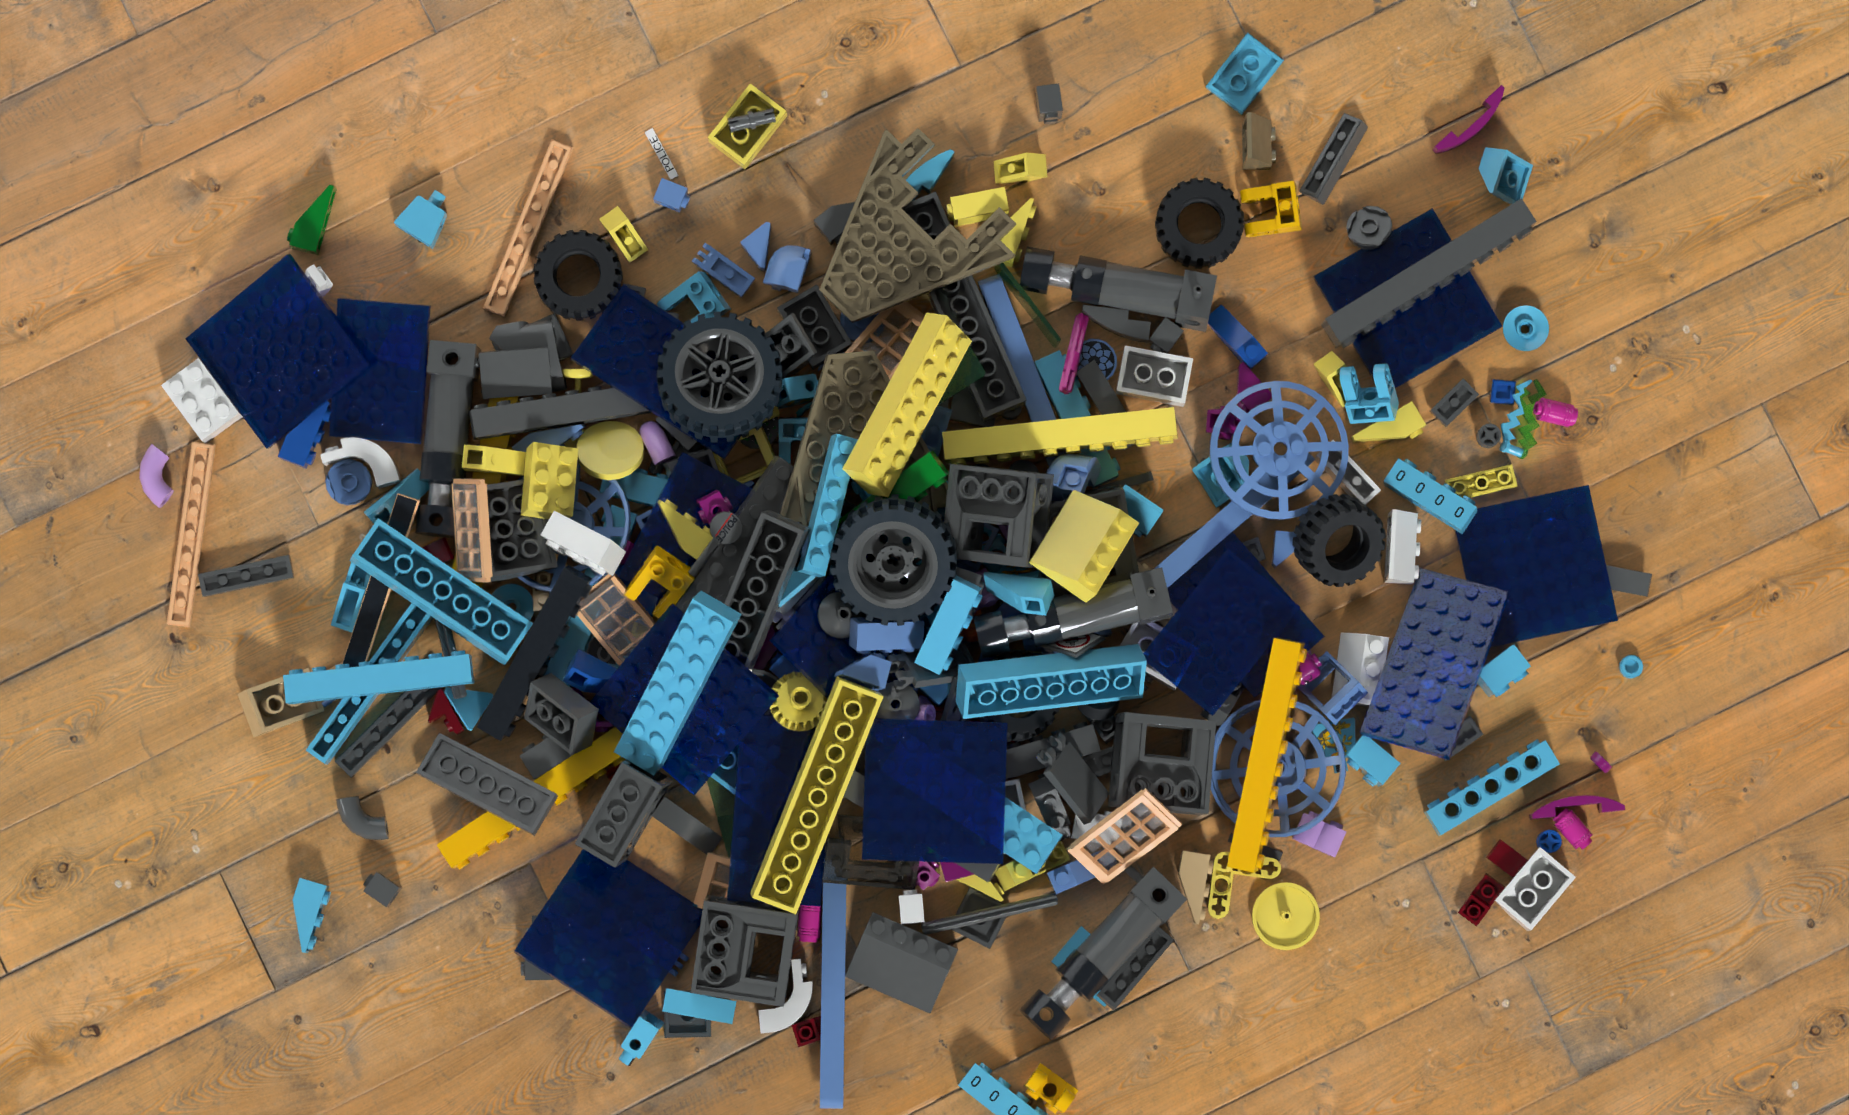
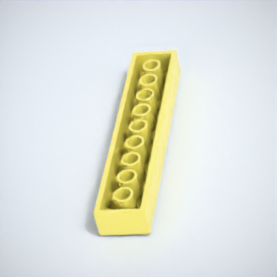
M1174 407L947 431L942 432L945 461L948 464L966 465L967 461H974L975 464H987L989 459L997 458L998 462L1012 461L1014 456H1020L1021 459H1033L1035 454L1042 453L1044 457L1058 456L1060 451H1066L1067 454H1079L1081 449L1088 448L1090 452L1104 451V447L1113 446L1114 450L1126 449L1127 444L1135 443L1137 447L1150 446V442L1159 441L1160 445L1174 443L1173 439H1178L1175 409Z
M836 677L750 894L752 898L791 913H797L884 697L880 692L844 678Z

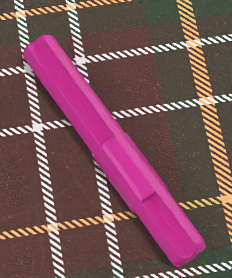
M1083 313L1075 316L1059 385V391L1066 395L1073 390L1089 318Z

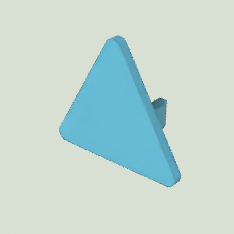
M446 687L444 690L455 712H457L469 731L473 730L494 696L488 692L466 690V697L454 699L451 688Z

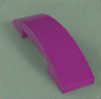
M1501 85L1485 99L1482 105L1487 111L1459 137L1451 131L1434 147L1433 152L1436 154L1452 150L1466 143L1479 133L1496 111L1505 88Z
M1589 795L1572 796L1545 804L1532 812L1529 817L1530 819L1556 817L1555 808L1598 804L1599 813L1623 811L1625 810V805L1605 797Z

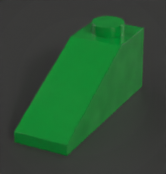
M329 185L296 221L294 229L290 228L287 241L290 242L289 245L292 249L319 255L337 191L335 186Z

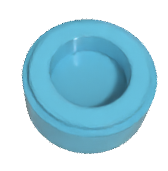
M1628 655L1620 661L1619 671L1626 678H1636L1643 671V663L1639 657Z

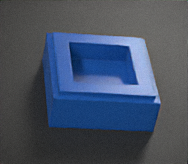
M1493 379L1490 403L1514 405L1512 395L1515 394L1516 382Z

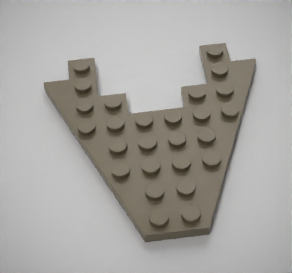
M919 128L902 144L887 129L884 131L819 289L852 323L1015 257V254L1001 239L1016 226V223L1000 207L967 240L951 224L933 240L903 210L918 195V192L903 177L935 146Z
M874 350L826 356L780 515L808 527L830 437L834 434H841L859 439L890 382ZM922 437L917 442L902 472L930 452ZM945 482L936 489L934 486L926 490L928 495L917 503L922 504L924 501L929 504V509L934 513L938 511L937 508H945L948 483Z

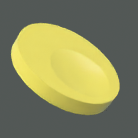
M606 421L597 423L585 430L577 442L578 462L581 468L589 475L598 479L616 480L624 478L638 469L643 461L644 444L640 434L633 427L622 422Z
M1277 883L1266 888L1257 897L1253 905L1252 924L1254 930L1264 943L1275 949L1292 950L1305 945L1315 935L1319 926L1320 912L1315 898L1304 887L1294 883Z

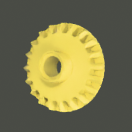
M793 671L776 681L769 695V706L773 717L783 727L793 731H807L817 727L829 694L826 686L813 674H808L804 671ZM801 695L806 699V702L799 704L794 700V697Z

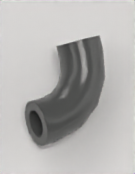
M359 796L336 799L341 820L352 833L370 840L389 839L386 816L372 817L367 815L361 808Z

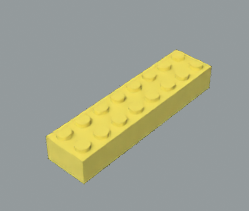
M926 313L842 468L868 494L883 497L890 495L972 342L947 315Z

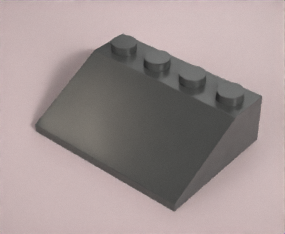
M524 480L487 485L493 574L491 582L512 579L558 567L553 548L545 544L547 540L541 536L548 519L521 516ZM474 492V505H475V507H477V496H476V492ZM475 513L476 528H478V513ZM476 533L477 548H480L479 533Z
M872 912L845 977L927 1013H931L958 949Z

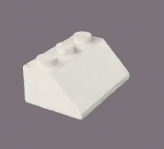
M1395 509L1388 513L1384 583L1412 585L1414 579H1418L1419 565H1415V556L1420 554V542H1416L1417 533H1421V519H1418V513Z
M1344 632L1340 634L1337 661L1368 692L1356 705L1374 708L1380 706L1389 637ZM1336 669L1332 697L1349 682Z
M1539 847L1495 901L1524 929L1531 931L1576 877Z

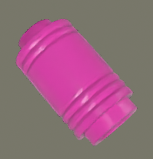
M1541 398L1535 403L1533 413L1536 415L1537 420L1560 426H1573L1578 417V409L1574 405L1547 398Z
M1565 808L1553 819L1555 827H1557L1574 849L1580 847L1583 850L1592 842L1590 837L1593 834L1572 810L1569 811L1568 808Z
M804 899V903H800L797 928L799 941L818 942V938H820L822 905L818 904V900Z

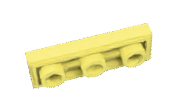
M1512 464L1444 480L1446 484L1456 490L1455 494L1462 498L1464 495L1473 498L1518 487ZM1479 479L1485 482L1484 487L1478 485Z

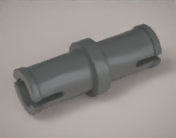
M773 108L754 113L748 111L746 115L727 118L730 132L733 133L734 131L747 128L753 130L756 129V126L775 123L776 119Z

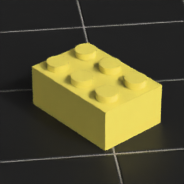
M749 84L708 136L709 143L743 169H746L785 120L787 111L752 84ZM773 108L776 119L775 123L756 126V129L753 130L747 128L734 131L733 133L730 132L727 118L746 115L748 111L754 113Z
M533 442L526 448L521 516L550 519L554 511L568 518L573 516L578 448Z

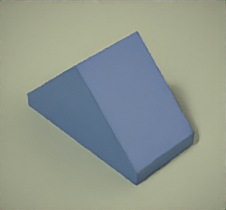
M765 222L740 242L743 249L761 271L766 270L771 231L770 222Z
M1277 530L1274 532L1272 566L1274 569L1294 553L1293 537H1296L1294 532Z

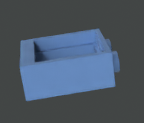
M1326 651L1319 657L1322 663L1319 666L1320 676L1306 685L1300 684L1299 686L1296 685V687L1335 725L1368 692ZM1336 669L1349 682L1323 705L1311 692Z

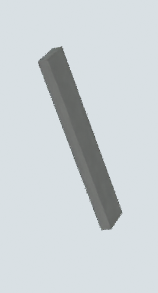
M442 687L404 691L335 762L352 778Z

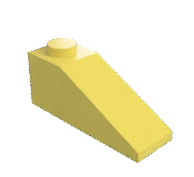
M1411 401L1397 410L1395 421L1375 422L1353 435L1351 440L1352 442L1398 440L1409 436L1411 439H1414L1423 433L1422 428L1426 426V423Z

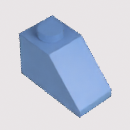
M871 653V655L865 656L837 671L834 677L838 676L869 689L879 691L886 687L892 662L885 660V656L881 654Z

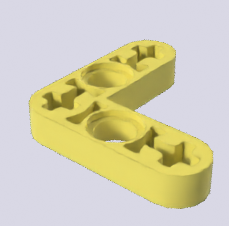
M1230 852L1217 854L1214 858L1208 899L1209 915L1213 918L1221 919L1228 914L1234 874L1273 879L1281 872L1279 861L1274 858L1265 857L1263 865L1267 866L1269 862H1273V866L1277 867V870L1268 875L1267 870L1260 869V874H1256V872H1245L1239 869L1233 871V868L1227 866L1223 869L1222 865L1218 863V859H1222L1223 855H1225L1228 860ZM1222 878L1227 881L1228 887L1226 891L1219 892L1215 889L1217 879ZM1213 893L1219 896L1227 895L1226 900L1221 899V906L1225 907V910L1221 911L1219 915H1216L1215 910H1212V905H1216L1218 899H1213Z

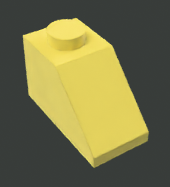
M1023 153L995 160V184L1026 182L1047 177L1046 154Z
M618 206L599 219L629 263L648 250L628 218Z
M1331 351L1313 365L1335 399L1344 407L1346 401L1340 383V368L1347 366Z

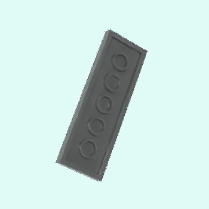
M441 733L438 734L416 771L419 776L533 836L536 835L558 797L556 793Z

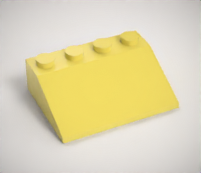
M1073 490L1029 563L1087 603L1098 593L1139 522L1121 509Z

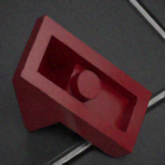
M440 689L437 691L428 723H432L446 715L447 719L444 720V723L449 732L454 731L455 734L459 735L466 730L445 695L444 690Z

